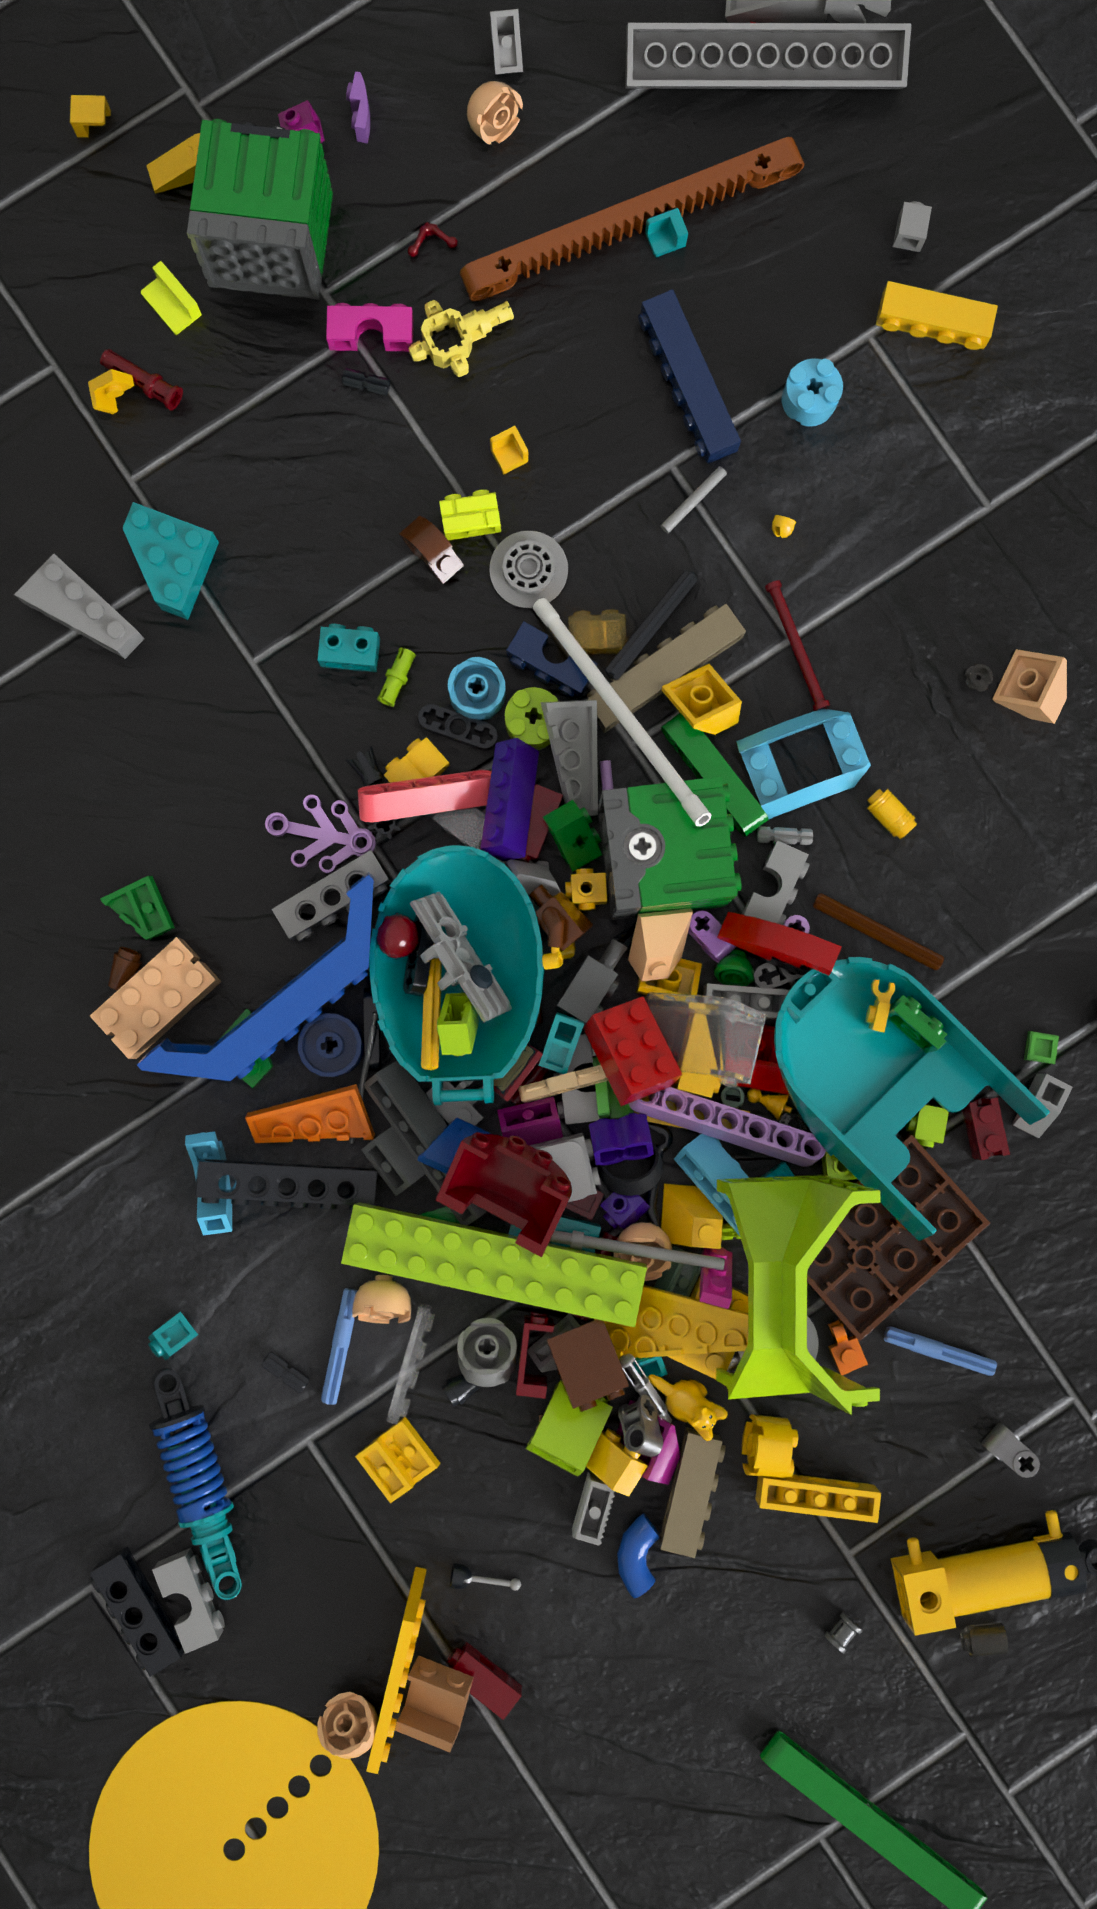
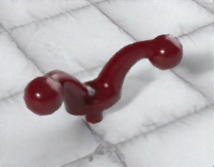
M426 222L419 229L414 245L409 246L407 252L411 257L417 256L418 248L426 236L436 235L447 242L450 248H455L458 241L455 237L447 236L436 224Z

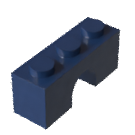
M523 621L506 650L507 657L510 659L509 663L520 670L527 668L534 672L533 676L542 683L548 684L551 682L559 687L558 691L569 698L576 696L580 699L590 683L571 656L559 664L547 661L543 655V650L548 643V635Z

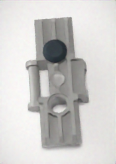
M436 892L412 901L410 903L411 907L434 942V945L423 952L420 957L424 963L429 962L433 958H439L447 971L443 978L437 982L441 991L449 985L456 986L460 984L483 1023L512 1009L510 1001L491 973L493 968L490 964L486 966L482 964L466 938L468 928L466 925H461L443 894ZM441 926L445 927L447 935L442 931Z

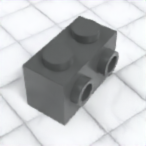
M392 1126L361 1149L396 1196L425 1175Z

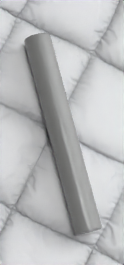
M721 466L660 525L663 531L669 533L727 475Z

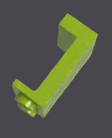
M560 1380L555 1386L554 1393L525 1449L578 1477L584 1472L613 1407L607 1404L605 1398L601 1397L595 1400L597 1406L583 1412H580L579 1407L572 1409Z

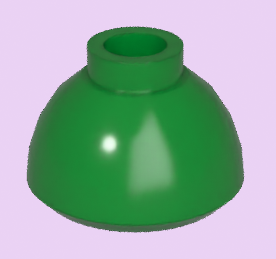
M733 950L729 955L721 959L714 971L716 979L724 985H750L754 981V970L752 964L746 958V953L741 950Z

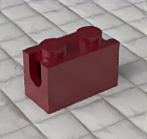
M984 1097L971 1100L962 1111L972 1158L986 1160L991 1156L1010 1155L998 1097Z

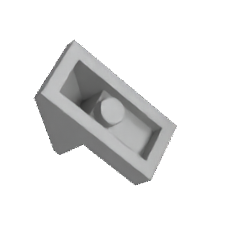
M518 9L490 11L495 74L523 72Z

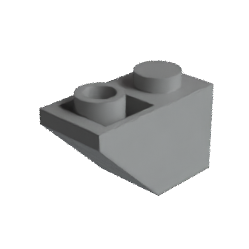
M513 859L506 861L510 871L519 879L528 895L541 884L552 896L561 892L546 866ZM530 898V900H531V902H532V904H533L534 910H535V912H536V911H537L538 909H540V908H539V907L537 906V904Z
M1036 1074L1029 1091L1050 1113L1032 1125H1029L1017 1114L1012 1125L1040 1138L1061 1113L1073 1087L1048 1074Z

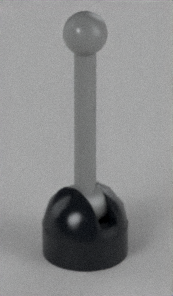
M453 1563L450 1588L464 1589L469 1586L471 1581L508 1586L514 1591L519 1590L521 1587V1582L517 1578H513L510 1581L474 1576L465 1565Z

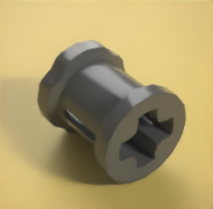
M842 1612L839 1622L830 1632L827 1631L824 1636L844 1654L847 1651L846 1646L857 1633L861 1634L863 1629L848 1614Z

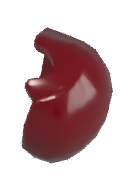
M396 913L395 915L386 916L378 928V945L380 950L388 957H405L412 953L418 944L419 931L416 923L405 915Z

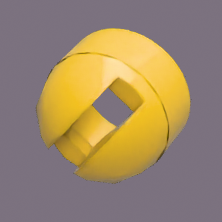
M775 515L772 522L774 535L787 538L792 534L796 521L788 517Z

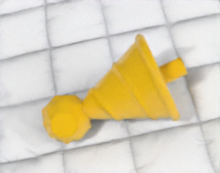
M753 1088L747 1092L748 1101L751 1103H762L777 1120H780L783 1111L790 1113L792 1110L791 1107L786 1106L789 1095H762L761 1090Z

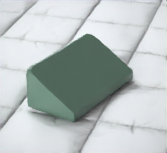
M672 1247V1250L687 1252L679 1247ZM671 1262L670 1269L662 1272V1277L657 1279L654 1288L689 1297L699 1277L701 1267Z

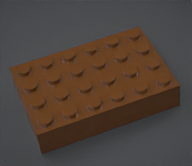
M904 1133L899 1138L909 1150L910 1162L891 1184L937 1231L932 1236L918 1241L881 1203L857 1204L850 1209L814 1259L807 1272V1284L859 1341L868 1335L990 1224L985 1216L910 1134ZM858 1179L851 1181L852 1183L863 1185Z

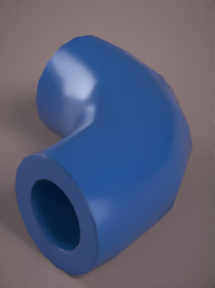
M644 1513L636 1518L624 1532L617 1552L618 1573L627 1591L633 1598L643 1595L656 1581L647 1566L646 1556L649 1548L661 1536Z

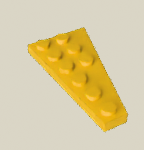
M647 1285L643 1286L635 1327L604 1321L618 1359L628 1353L632 1354L634 1358L683 1354L745 1351L748 1345L747 1312L718 1307L700 1302L699 1299Z
M415 1567L366 1772L378 1774L381 1761L387 1763L391 1743H387L386 1739L387 1737L393 1738L397 1719L392 1718L393 1712L399 1713L403 1694L398 1693L399 1687L405 1688L426 1602V1600L420 1599L427 1571L424 1568Z

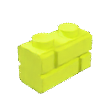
M478 490L472 493L473 496L462 498L460 494H451L446 496L445 500L439 501L444 534L448 541L501 532L495 492L489 493L488 490Z

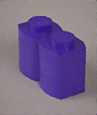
M629 1113L619 1119L601 1118L589 1124L596 1165H611L623 1160H639L654 1155L646 1114Z

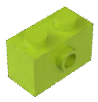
M448 993L445 995L441 1013L437 1019V1032L442 1055L463 1056L465 1054H472L479 1017L465 993Z

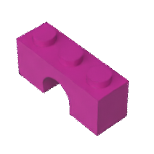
M347 303L327 306L326 339L329 349L336 351H358L359 336L366 330L374 329L383 334L385 351H409L408 348L414 342L412 307H407L404 304L378 306L373 303H367L363 306H351Z

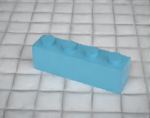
M700 1134L684 1146L674 1160L740 1236L728 1196L717 1191V1179L749 1177L741 1169L740 1164L726 1152L718 1139Z

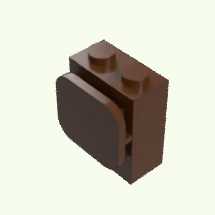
M597 1319L546 1340L572 1409L579 1407L580 1412L597 1406L596 1399L607 1396L608 1401L625 1395L623 1388L628 1387L629 1384L603 1320Z

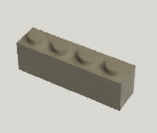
M685 1428L680 1449V1459L676 1466L660 1533L661 1538L658 1541L660 1550L695 1558L697 1549L702 1550L705 1539V1532H702L704 1520H709L712 1503L708 1501L711 1491L715 1492L718 1485L719 1474H715L718 1462H723L726 1446L722 1445L723 1441L720 1435L713 1434L712 1440L705 1441L695 1429Z

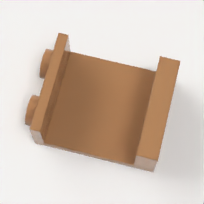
M418 1656L408 1675L407 1680L411 1681L406 1703L397 1720L395 1731L451 1752L460 1731L474 1677Z

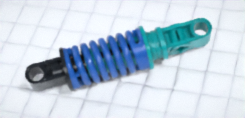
M161 1368L154 1374L152 1385L162 1416L151 1422L149 1427L155 1437L161 1436V1439H163L157 1442V1448H167V1450L160 1454V1459L162 1461L170 1460L163 1465V1469L166 1472L173 1471L167 1475L166 1479L169 1483H174L170 1486V1492L177 1494L173 1498L174 1504L181 1505L176 1511L179 1519L178 1525L180 1528L190 1527L193 1535L191 1537L192 1545H200L202 1559L213 1589L221 1599L230 1600L239 1594L242 1586L236 1566L234 1550L227 1535L232 1532L233 1528L231 1523H228L226 1513L231 1511L234 1505L229 1498L224 1497L227 1494V1487L222 1485L224 1477L219 1473L221 1467L216 1462L217 1454L213 1451L214 1444L209 1440L211 1433L207 1430L208 1423L204 1417V1405L189 1407L179 1374L171 1368ZM166 1374L173 1375L175 1379L173 1387L169 1390H161L159 1388L160 1378ZM223 1577H234V1583L229 1589L222 1590L219 1588V1582Z

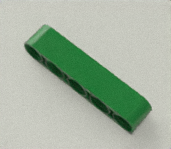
M681 713L661 727V731L697 779L722 776L723 784H728L730 792V802H727L726 805L727 814H732L735 828L744 837H747L768 821L769 818L766 812L703 731L694 729Z

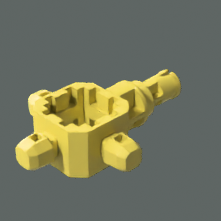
M435 300L426 303L425 314L427 319L424 320L421 327L423 342L419 340L408 348L413 361L427 359V355H430L435 366L443 369L450 366L456 376L462 377L469 372L466 358L471 353L472 343L485 338L486 334L492 331V327L514 319L511 307L508 308V301L488 311L482 309L477 312L473 310L464 316H461L459 311L451 308L443 311L440 304ZM447 325L450 328L455 327L462 339L461 346H452L448 348V352H444V349L439 351L431 338L433 336L432 332L436 331L438 333L444 330Z

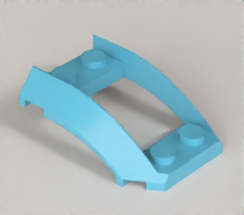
M823 708L736 741L739 753L743 758L761 807L769 818L768 820L828 796L855 788L856 784L871 766L849 712ZM823 724L843 774L788 794L769 744Z

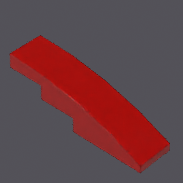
M728 912L717 936L720 940L769 961L774 957L798 968L803 964L826 975H830L842 948V946L781 924Z

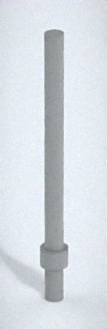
M555 1230L549 1241L567 1244L573 1249L582 1250V1247L717 1270H723L725 1258L586 1236L584 1232L574 1230L572 1233Z

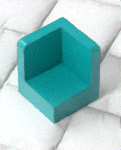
M678 208L649 218L646 221L645 234L655 257L686 246L688 231Z

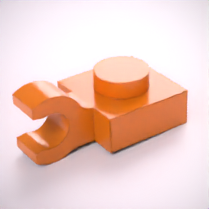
M839 1320L828 1324L836 1342L828 1346L839 1374L845 1375L868 1365L858 1339L854 1336L848 1338L845 1328Z

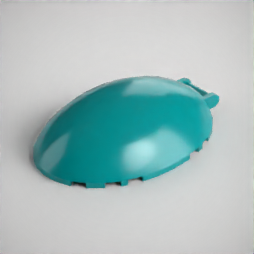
M445 846L432 849L418 856V859L405 870L402 869L390 884L391 888L384 902L380 903L375 929H372L369 953L372 998L379 1018L378 1024L390 1046L389 1049L399 1064L418 1082H432L434 1106L443 1105V1102L484 1100L485 1104L494 1102V1079L503 1078L518 1061L535 1027L543 988V946L533 904L521 882L509 868L488 852L469 846ZM440 892L445 897L461 925H466L468 928L466 938L484 966L490 964L493 968L491 973L510 1001L512 1009L484 1023L478 1014L479 1025L472 1054H465L463 1056L442 1055L439 1039V1067L434 1070H424L421 1067L424 994L422 996L405 994L403 983L408 955L401 958L388 957L380 950L377 934L378 928L386 916L399 913L414 921L416 913L410 903ZM441 926L442 931L447 935L445 927ZM442 964V978H443V976L445 975V973H446L447 971H446V969L444 968V966H443V964ZM460 984L456 986L449 985L441 991V1009L446 994L465 993ZM483 1080V1089L443 1090V1082Z

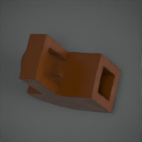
M418 516L399 533L414 555L426 563L442 584L464 566L453 551L451 543L426 518Z

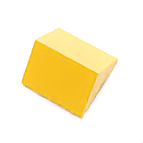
M681 958L670 976L666 979L641 981L639 978L636 993L692 1007L696 1002L702 964Z

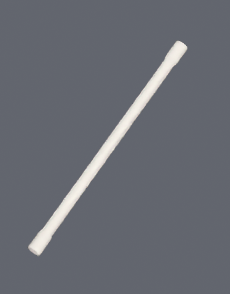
M546 598L537 600L533 610L545 626L549 627L676 795L683 809L695 825H705L711 819V813L673 768L561 621L559 614Z

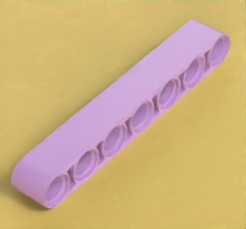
M672 1087L649 1095V1102L638 1099L628 1103L630 1108L637 1113L646 1114L649 1117L802 1167L812 1166L826 1152L812 1133ZM666 1101L674 1102L677 1111L670 1110L666 1106ZM693 1110L701 1111L704 1115V1120L696 1118ZM721 1119L729 1120L732 1129L725 1128L722 1125ZM749 1127L758 1131L759 1138H755L750 1134ZM777 1136L782 1137L786 1141V1147L779 1145ZM804 1145L809 1146L813 1150L814 1156H810L805 1152Z

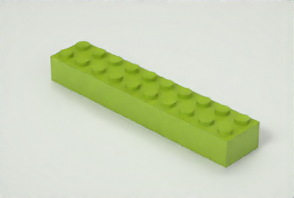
M361 1202L353 1205L341 1264L630 1327H635L647 1271V1264L551 1243H548L543 1256L540 1257L517 1245L515 1242L518 1236Z

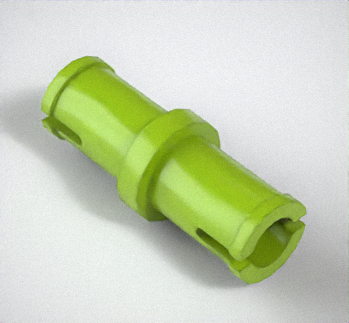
M402 647L398 650L399 652L392 668L387 670L385 674L387 679L377 697L379 702L394 707L402 685H406L408 681L406 676L416 657L414 652Z

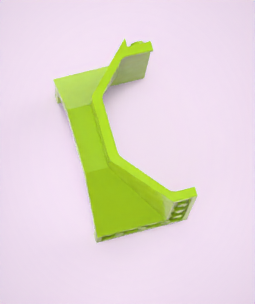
M827 1175L717 1179V1191L726 1194L730 1200L748 1261V1345L735 1373H729L722 1368L716 1369V1380L727 1387L728 1400L812 1393L852 1415V1406L864 1407L868 1405V1402L880 1401V1388H866L825 1366H820L807 1349L808 1268L850 1209L857 1204L880 1203V1190Z

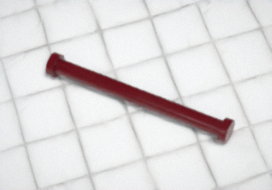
M773 581L764 588L766 593H770L815 704L812 707L814 711L825 709L830 706L829 700H825L781 592V581Z

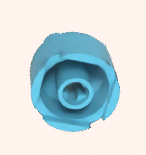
M807 359L793 367L782 393V406L787 416L804 426H817L826 422L835 411L843 392V381L840 373L828 359Z
M472 657L453 668L448 679V692L453 708L457 713L465 717L480 721L491 719L500 711L505 702L506 687L504 676L494 662L482 657ZM477 685H481L482 691L474 694L472 689H475Z

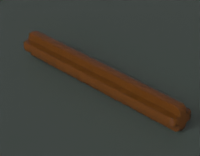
M822 893L818 894L813 902V907L933 970H939L943 964L944 957Z

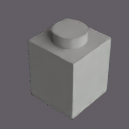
M917 201L904 202L898 215L893 247L917 252L921 251L927 237L932 207L925 206Z

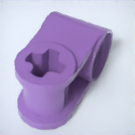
M698 911L692 914L688 934L718 963L737 946L718 939L717 936L722 925L709 912ZM695 919L705 920V923L703 924L705 930H696L695 926L697 925V922L695 921Z

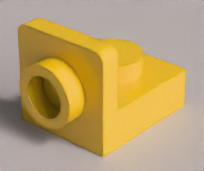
M110 369L89 381L88 385L93 408L110 414L118 412L115 397L122 396L124 391L134 386L132 375Z

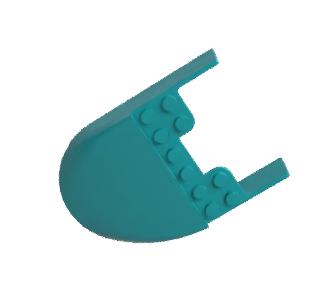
M848 957L847 959L836 960L830 975L812 969L790 989L779 1009L774 1032L775 1053L782 1079L796 1109L830 1156L834 1155L864 1186L880 1190V1203L918 1241L932 1236L937 1230L891 1184L910 1162L909 1150L895 1135L932 1098L945 1110L959 1112L985 1086H990L1029 1125L1045 1118L1050 1113L920 982L892 964L886 965L872 961V958ZM874 979L880 980L878 989L881 993L887 991L889 982L895 984V991L891 996L889 1004H892L899 996L904 995L906 998L911 996L921 1004L922 1008L920 1010L928 1017L930 1015L934 1016L944 1025L942 1030L948 1035L944 1038L946 1042L939 1050L925 1053L888 1019L884 1033L869 1029L870 1023L866 1022V1014L869 1005L874 1006L876 996L871 990V984Z

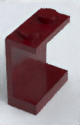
M531 1311V1315L524 1316L516 1395L546 1399L547 1376L525 1374L529 1331L553 1332L554 1320L549 1318L546 1312Z

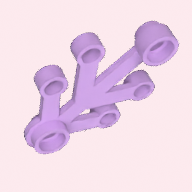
M316 795L306 796L303 800V806L308 812L312 813L321 828L289 822L283 814L278 812L270 814L265 821L267 831L273 836L280 837L289 833L318 839L303 850H296L292 853L291 862L297 868L306 867L309 859L334 843L346 845L331 857L324 856L320 859V870L326 874H331L336 870L337 865L353 855L360 857L370 850L373 852L376 846V839L372 832L367 829L358 828L349 814L348 805L341 800L335 801L332 804L331 812L336 818L341 819L349 834L336 831L321 808V801ZM310 799L317 800V806L313 809L307 806ZM344 805L345 812L343 814H336V806ZM276 821L283 822L281 830H274L273 825ZM360 838L367 840V845L364 848L357 847V841ZM298 854L305 856V861L302 864L295 862V857ZM326 860L333 862V866L329 870L323 868V863Z

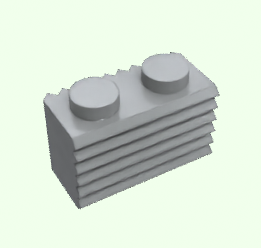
M588 1472L572 1527V1536L581 1541L600 1545L602 1544L601 1539L604 1538L603 1533L607 1526L606 1521H608L609 1510L612 1508L611 1504L613 1503L614 1492L616 1491L610 1489L592 1472Z

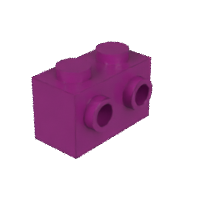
M554 1096L497 1110L504 1137H520L527 1145L563 1137Z

